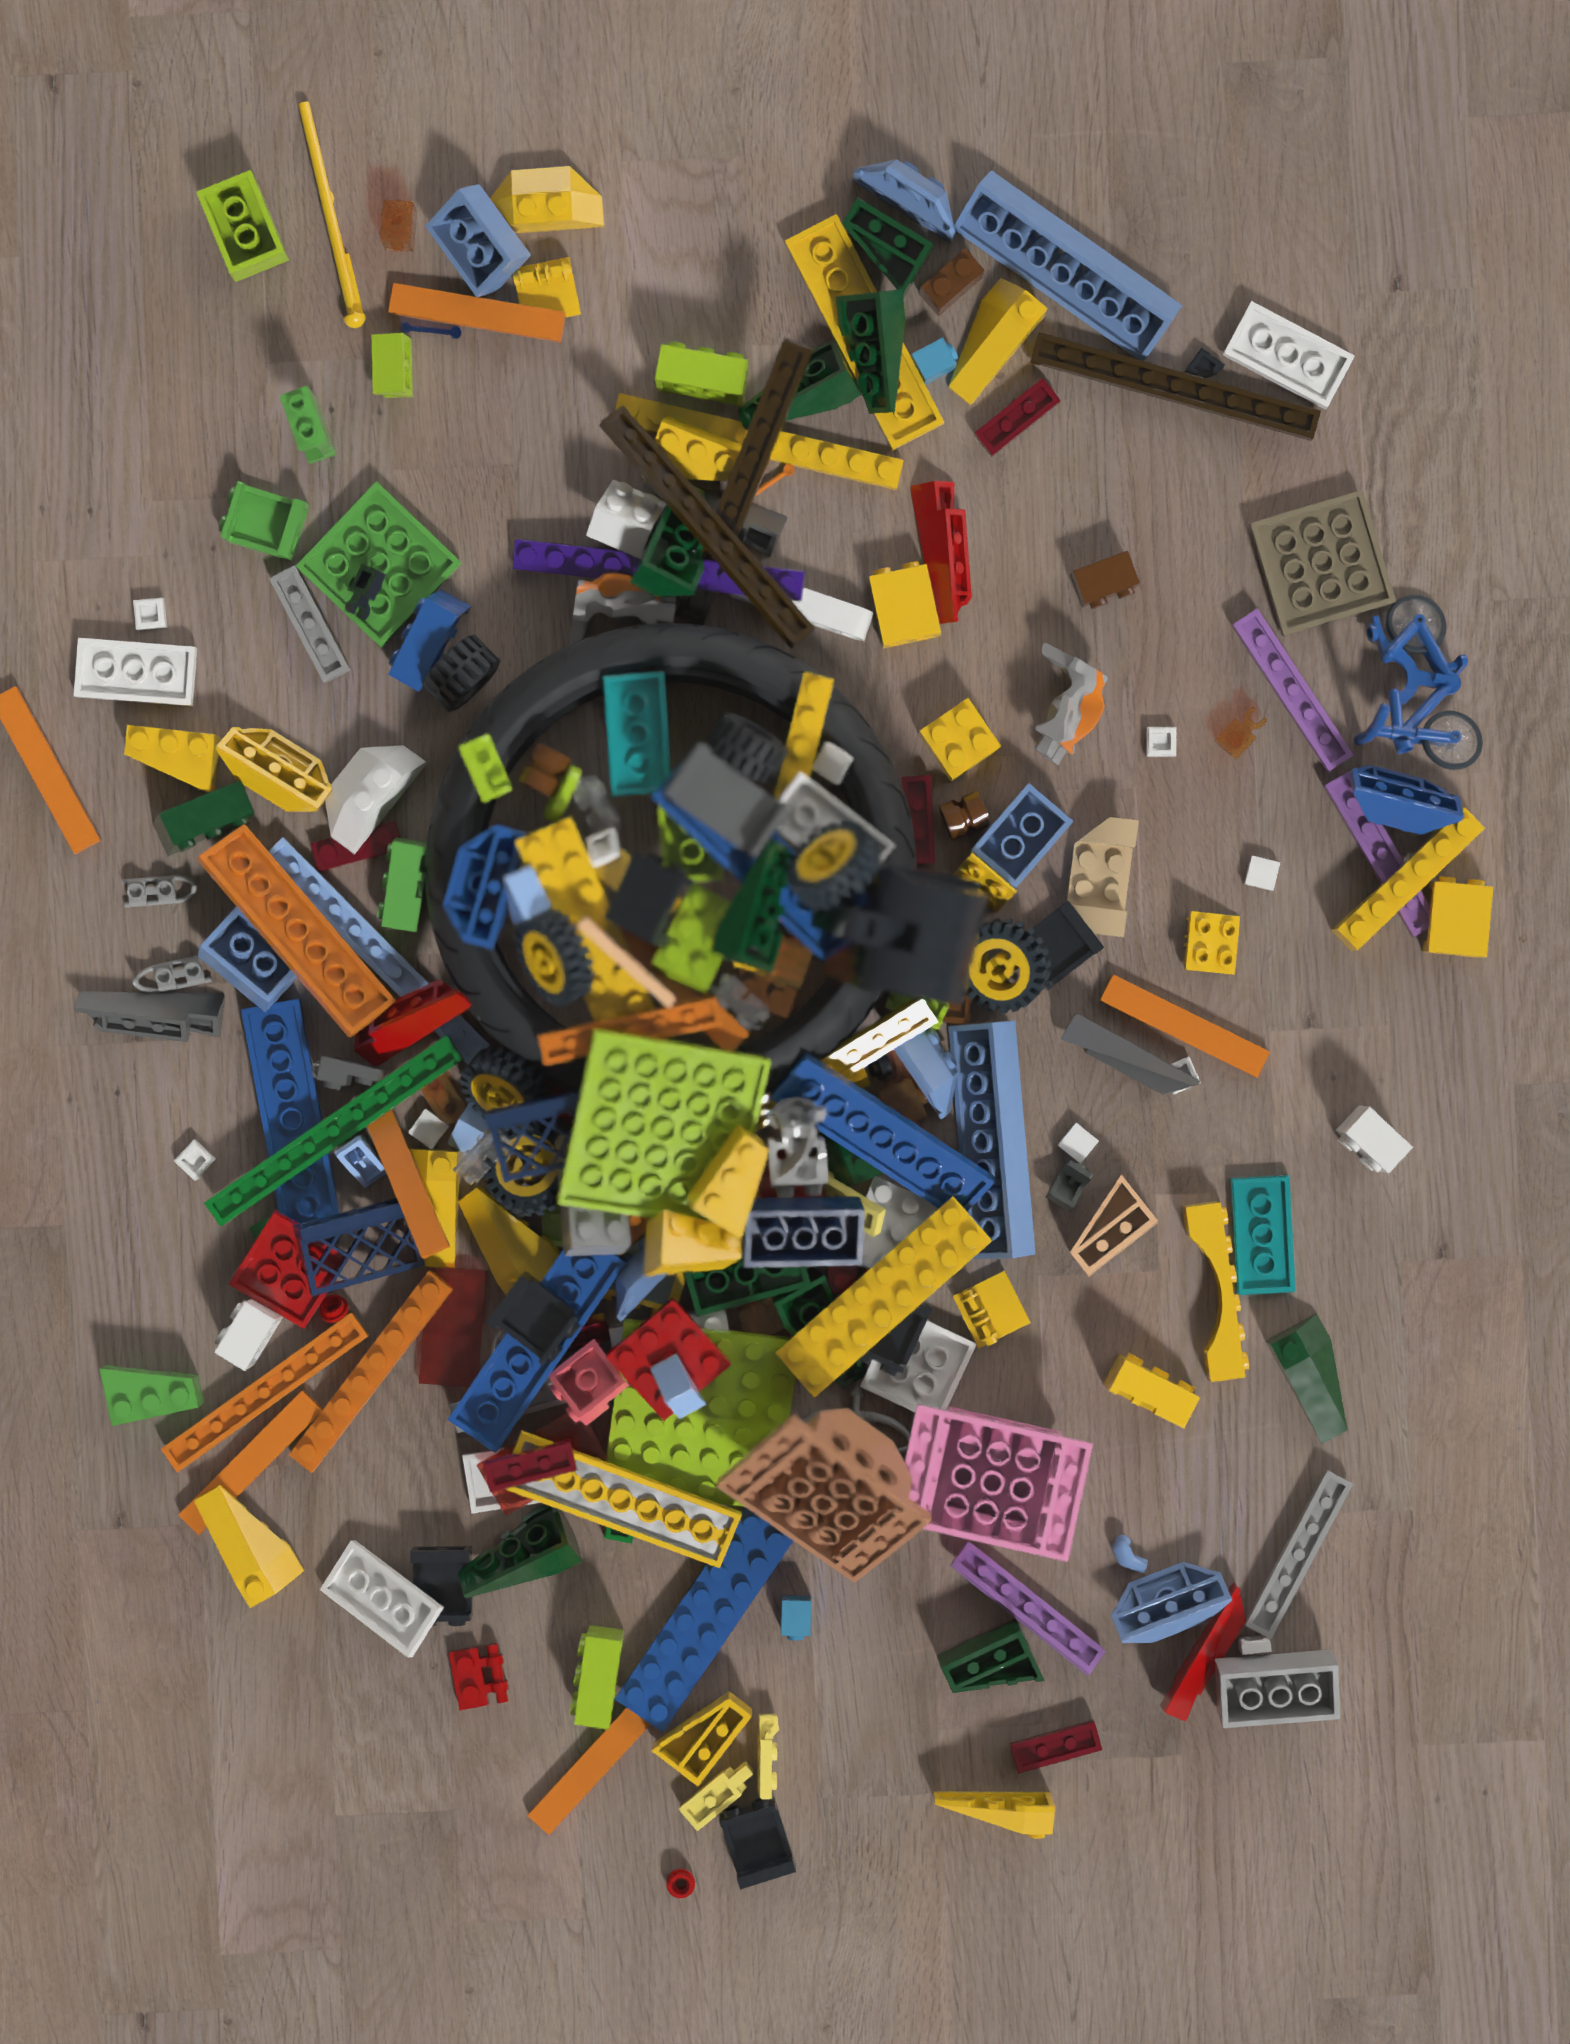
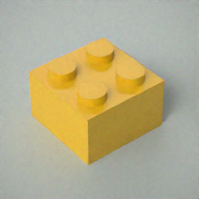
M969 698L934 720L918 733L950 782L1001 747Z

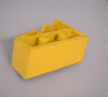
M127 725L125 755L205 792L210 793L216 790L220 756L216 747L220 743L221 737L215 734Z

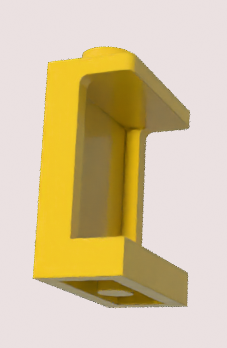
M919 561L903 564L902 569L891 571L890 567L874 570V575L869 576L868 581L872 591L883 649L940 637L941 629L927 564L919 565Z
M1438 877V881L1430 882L1429 888L1432 889L1428 936L1427 940L1423 941L1422 952L1478 958L1487 957L1494 887L1485 886L1484 880L1467 879V884L1456 883V878Z

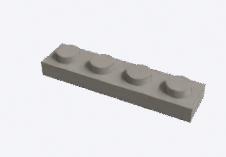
M294 565L269 578L323 683L326 684L350 671L351 669L297 567Z

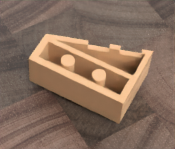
M1122 1175L1070 1251L1071 1256L1088 1277L1158 1223L1156 1217Z

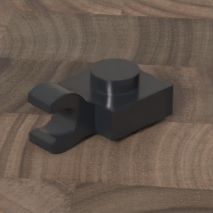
M361 564L349 589L354 593L346 603L345 611L354 614L357 607H359L356 617L366 620L370 614L368 601L369 599L375 600L387 574Z

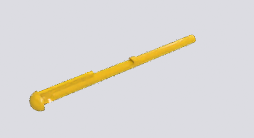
M301 102L298 104L348 314V316L343 318V321L350 328H359L364 324L366 316L363 313L350 254H345L333 206L334 196L329 187L310 103Z

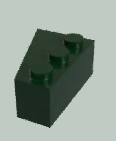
M856 198L842 224L896 290L903 289V297L905 298L931 254L934 245L886 214Z
M239 780L159 813L153 826L167 856H170L179 851L183 852L196 846V843L205 839L207 841L223 835V831L233 827L235 830L243 824H249V819L252 818L255 811Z
M1016 1619L936 1655L952 1693L989 1689V1686L1002 1684L1012 1686L1017 1685V1682L1045 1681Z

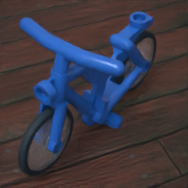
M1404 596L1391 605L1386 616V628L1392 642L1384 635L1379 616H1373L1370 619V624L1366 627V634L1370 642L1376 641L1382 662L1389 663L1390 661H1395L1403 667L1407 679L1405 688L1400 692L1396 688L1389 690V705L1382 703L1378 707L1373 722L1365 731L1354 737V743L1356 745H1363L1372 741L1376 736L1387 737L1394 741L1397 754L1413 750V743L1422 744L1426 755L1438 766L1449 770L1464 769L1478 759L1483 747L1481 731L1470 717L1457 711H1442L1433 715L1423 728L1418 726L1446 695H1453L1458 692L1461 687L1459 674L1468 665V658L1466 654L1458 655L1452 663H1447L1439 648L1447 629L1444 613L1435 602L1424 596ZM1406 651L1423 653L1433 673L1418 670L1415 662ZM1418 685L1435 689L1403 724L1402 705H1405L1417 691ZM1390 712L1391 726H1385V721Z

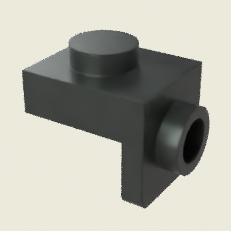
M1069 1160L1058 1172L1045 1197L1071 1212L1086 1185L1092 1180L1094 1175L1084 1165Z

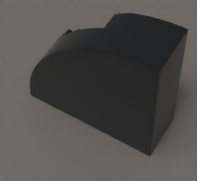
M1201 348L1184 373L1209 378L1219 373L1225 364Z

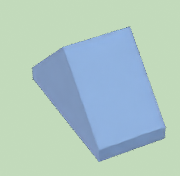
M531 865L503 877L511 918L515 925L551 908L549 900Z
M474 1102L468 1104L458 1119L447 1143L472 1158L490 1127H487L486 1120L481 1117L484 1112L481 1110L475 1112L473 1110Z
M364 1134L357 1136L334 1152L335 1156L364 1188L387 1174L380 1157Z
M677 1353L650 1367L666 1404L679 1419L706 1405Z

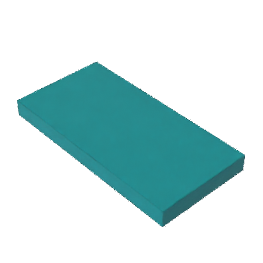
M664 672L603 676L611 797L653 794L671 775Z
M1290 1175L1230 1178L1234 1266L1237 1282H1235L1236 1294L1296 1292Z

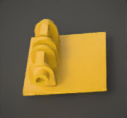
M569 257L522 266L513 274L519 304L563 311L566 313V318L581 315Z
M973 853L953 873V875L969 877L979 882V890L988 894L986 907L994 910L996 913L1017 892Z
M1190 911L1189 917H1186L1188 921V935L1184 936V938H1187V943H1184V947H1186L1184 961H1182V964H1185L1184 970L1235 975L1240 917Z
M1005 1270L952 1296L975 1343H977L978 1349L985 1345L990 1346L996 1343L997 1339L1031 1323Z

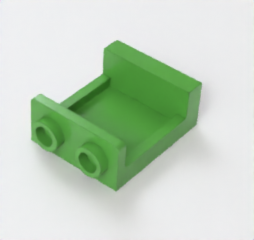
M304 386L280 395L298 450L300 452L304 451L308 463L312 464L337 455L319 401L310 388Z
M238 481L236 488L232 487L228 495L227 503L230 504L227 516H222L219 524V532H222L221 538L226 542L293 562L310 506L303 500L296 498L292 500L247 486L245 483Z

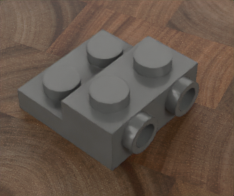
M327 1055L322 1056L320 1061L316 1060L312 1077L323 1080L324 1087L340 1090L344 1089L345 1086L353 1085L354 1082L375 1085L376 1081H381L385 1078L387 1069Z

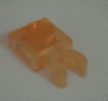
M1255 707L1249 708L1244 713L1242 723L1234 718L1214 739L1234 760L1257 738L1251 731L1261 728L1267 721L1265 717L1258 723L1251 721L1250 716L1256 710Z

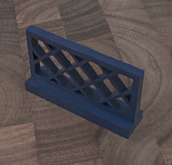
M580 1089L488 1110L484 1117L487 1127H490L504 1182L564 1168L565 1161L555 1162L558 1157L565 1160L566 1155L562 1151L570 1139L571 1131L569 1133L554 1123L560 1114L567 1113L575 1117L574 1111H576ZM554 1116L552 1121L546 1119L547 1117ZM539 1120L548 1126L541 1140L526 1131L531 1121ZM525 1123L523 1128L517 1126V1124ZM510 1127L519 1133L512 1146L501 1140L498 1129ZM551 1128L567 1137L559 1150L544 1142ZM522 1135L538 1144L530 1157L515 1149ZM540 1146L556 1155L551 1164L542 1165L533 1159ZM503 1148H505V1149L508 1150V1153H507L506 1156H505V1153H504V1149H503ZM511 1153L527 1162L522 1171L509 1172L507 1160ZM529 1164L535 1166V1168L527 1169Z
M397 1198L293 1225L295 1237L299 1241L311 1296L425 1266L409 1226L403 1237L390 1231L397 1219L405 1218ZM388 1222L386 1227L380 1225L382 1223ZM377 1226L383 1230L375 1245L362 1238L368 1227ZM360 1230L357 1235L352 1231ZM348 1233L355 1237L345 1253L335 1247L334 1244L341 1234ZM388 1233L400 1240L392 1255L379 1249ZM409 1236L411 1237L412 1244L407 1241ZM332 1237L330 1242L324 1240L326 1238ZM321 1241L327 1245L318 1260L309 1255L308 1243ZM360 1241L372 1248L364 1263L351 1256ZM404 1244L413 1248L414 1261L402 1263L396 1259ZM331 1249L344 1255L335 1271L323 1264ZM378 1251L388 1257L389 1260L383 1269L375 1271L368 1265ZM349 1259L361 1265L356 1276L352 1278H346L340 1274ZM311 1261L316 1263L313 1269ZM394 1261L399 1264L396 1266H392ZM320 1267L333 1273L326 1285L316 1287L314 1277ZM366 1269L371 1271L370 1273L363 1274ZM338 1277L343 1279L341 1281L335 1282Z

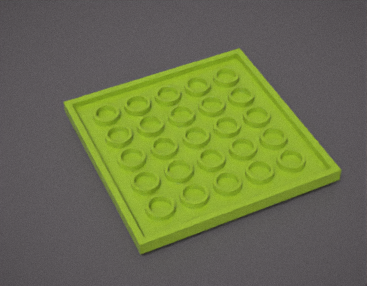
M594 1028L559 1186L557 1203L648 1218L654 1217L663 1210H668L713 1222L692 1209L686 1196L737 1124L755 1134L772 1061L770 1057Z
M624 1318L622 1339L644 1321ZM701 1327L732 1364L699 1392L706 1405L681 1419L674 1413L663 1421L626 1380L629 1386L615 1396L613 1401L606 1462L719 1504L745 1507L717 1487L718 1478L790 1417L795 1375L777 1356L776 1352L793 1337L722 1329L720 1331Z

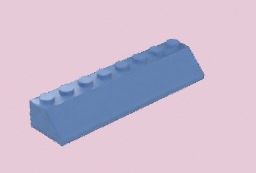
M992 170L978 184L954 225L955 231L1138 360H1146L1183 306Z
M1004 1021L948 1026L950 1051L957 1062L955 1068L958 1071L954 1097L959 1153L992 1174L995 1178V1183L967 1211L992 1240L973 1259H1007L1035 1255L1016 1022Z

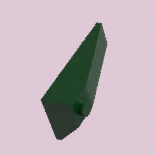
M741 1258L724 1269L699 1272L684 1271L697 1317L811 1286L806 1266L744 1267Z

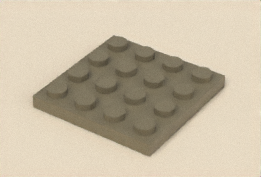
M1363 490L1249 524L1282 637L1396 602Z

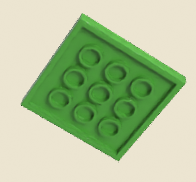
M376 481L303 557L296 567L372 640L383 648L414 615V610L419 600L435 593L462 565V562ZM361 564L387 574L375 600L369 599L368 601L370 614L366 620L356 617L359 607H357L354 614L345 611L346 603L354 593L349 589Z

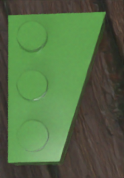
M396 837L393 844L388 843L386 861H390L389 873L384 872L382 890H386L385 902H379L377 918L382 919L381 927L417 932L425 886L427 842Z
M105 1365L99 1368L111 1426L198 1408L205 1403L199 1375L152 1371L141 1368L116 1367L114 1365Z

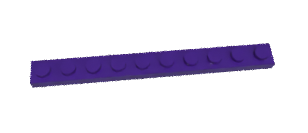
M515 539L513 569L599 578L606 572L623 573L632 576L639 558L615 549ZM702 559L704 561V571L696 590L744 595L716 561ZM762 566L792 601L803 600L805 571Z

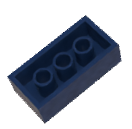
M860 1197L754 1198L742 1235L741 1260L743 1266L862 1265L865 1208Z

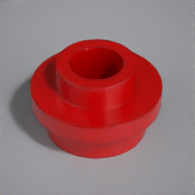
M329 1295L320 1304V1315L328 1323L340 1321L349 1311V1304L339 1295Z
M684 1868L673 1870L666 1880L668 1892L673 1897L680 1899L690 1896L695 1889L694 1875ZM683 1878L686 1881V1885L679 1887L675 1881Z

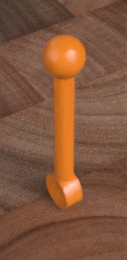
M786 464L782 472L758 488L756 496L783 477L792 476L794 474V466Z

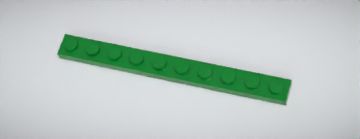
M444 1036L205 1201V1206L219 1226H224L464 1060L463 1056L449 1036Z

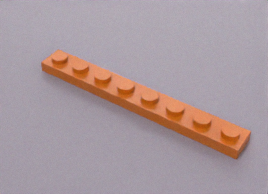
M432 1270L427 1272L302 1436L289 1456L310 1473L317 1469L454 1288Z
M351 1312L160 1450L178 1473L369 1336L368 1332L356 1315Z

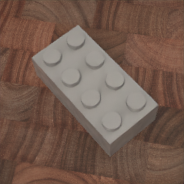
M560 1134L555 1140V1149L559 1150L567 1137ZM569 1141L562 1151L565 1155L567 1154ZM558 1157L556 1162H561L565 1160ZM563 1169L557 1170L559 1186ZM560 1205L565 1256L623 1254L631 1245L628 1214Z
M1332 1649L1215 1659L1217 1713L1222 1728L1340 1719L1339 1668Z

